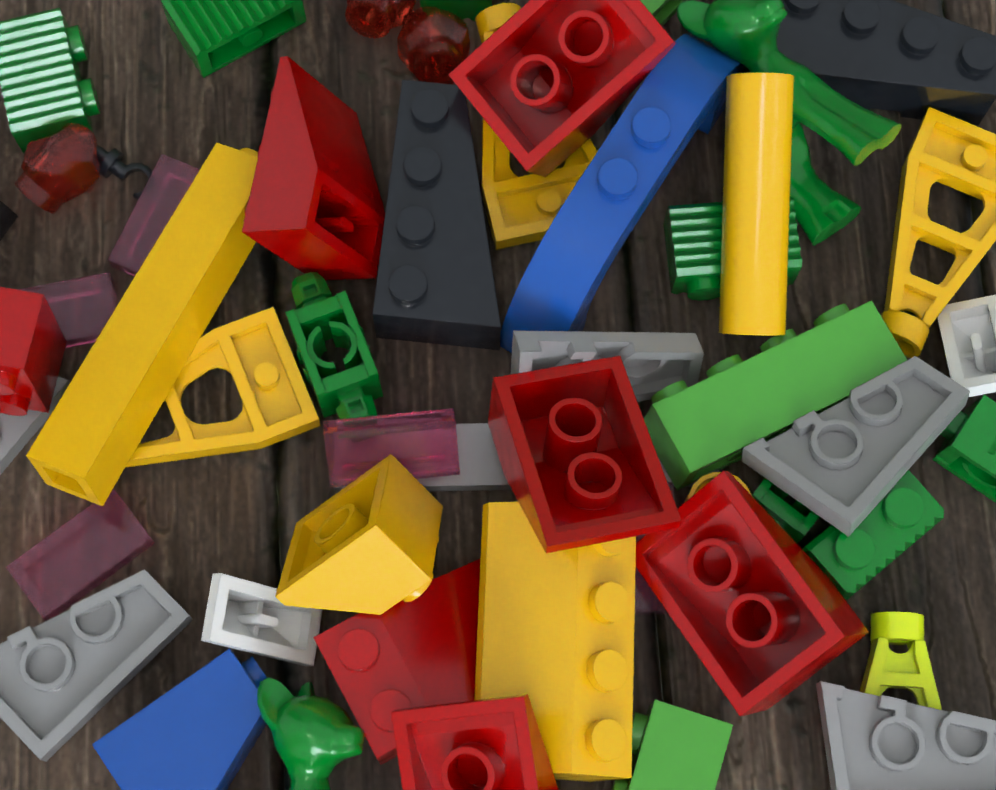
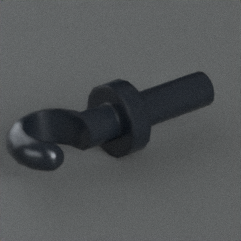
M77 131L73 135L70 144L100 164L98 168L100 175L108 178L111 174H114L124 181L131 173L142 172L148 176V185L143 191L134 193L133 197L140 200L147 198L153 192L156 186V178L149 166L143 163L126 165L121 162L124 154L118 149L114 148L107 152L81 132Z

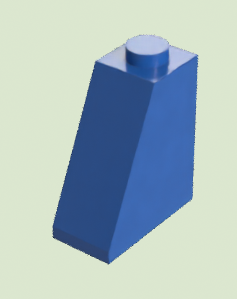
M229 648L94 742L92 746L121 790H227L266 726L257 705V690L260 682L268 677L253 656L242 663Z

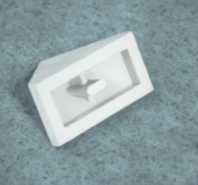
M996 294L947 304L937 318L950 378L970 391L969 397L996 393Z
M213 573L201 641L303 666H314L317 644L313 637L319 634L323 609L285 606L275 597L277 588L223 573Z

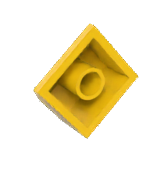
M392 454L388 455L296 522L275 597L285 606L376 615L383 614L402 600L404 602L415 600L428 588L433 579L443 505Z

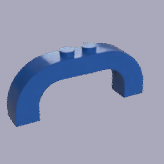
M689 33L683 34L675 41L674 47L648 74L548 228L510 303L501 329L500 347L512 353L513 330L583 331L591 302L610 265L697 129L709 134L726 107L727 76L742 73L743 64L719 52L716 48Z

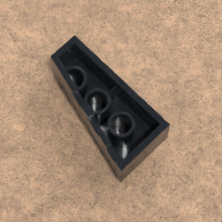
M782 0L787 15L780 24L777 36L778 50L789 59L808 67L816 76L842 96L868 110L871 108L898 111L900 117L922 120L927 109L931 107L978 126L996 99L995 35L893 0ZM744 66L742 73H750V70Z
M402 80L373 306L376 338L500 350L501 323L466 96L457 85Z

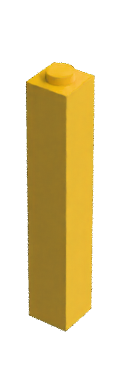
M216 142L26 455L47 485L103 507L192 354L199 338L203 335L256 241L242 233V228L258 160L257 151L250 148L238 150Z

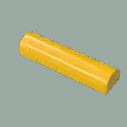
M736 73L727 76L719 333L786 335L794 75Z

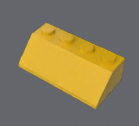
M518 501L488 502L483 504L474 700L528 694L555 779L596 782L632 778L636 536L546 554Z

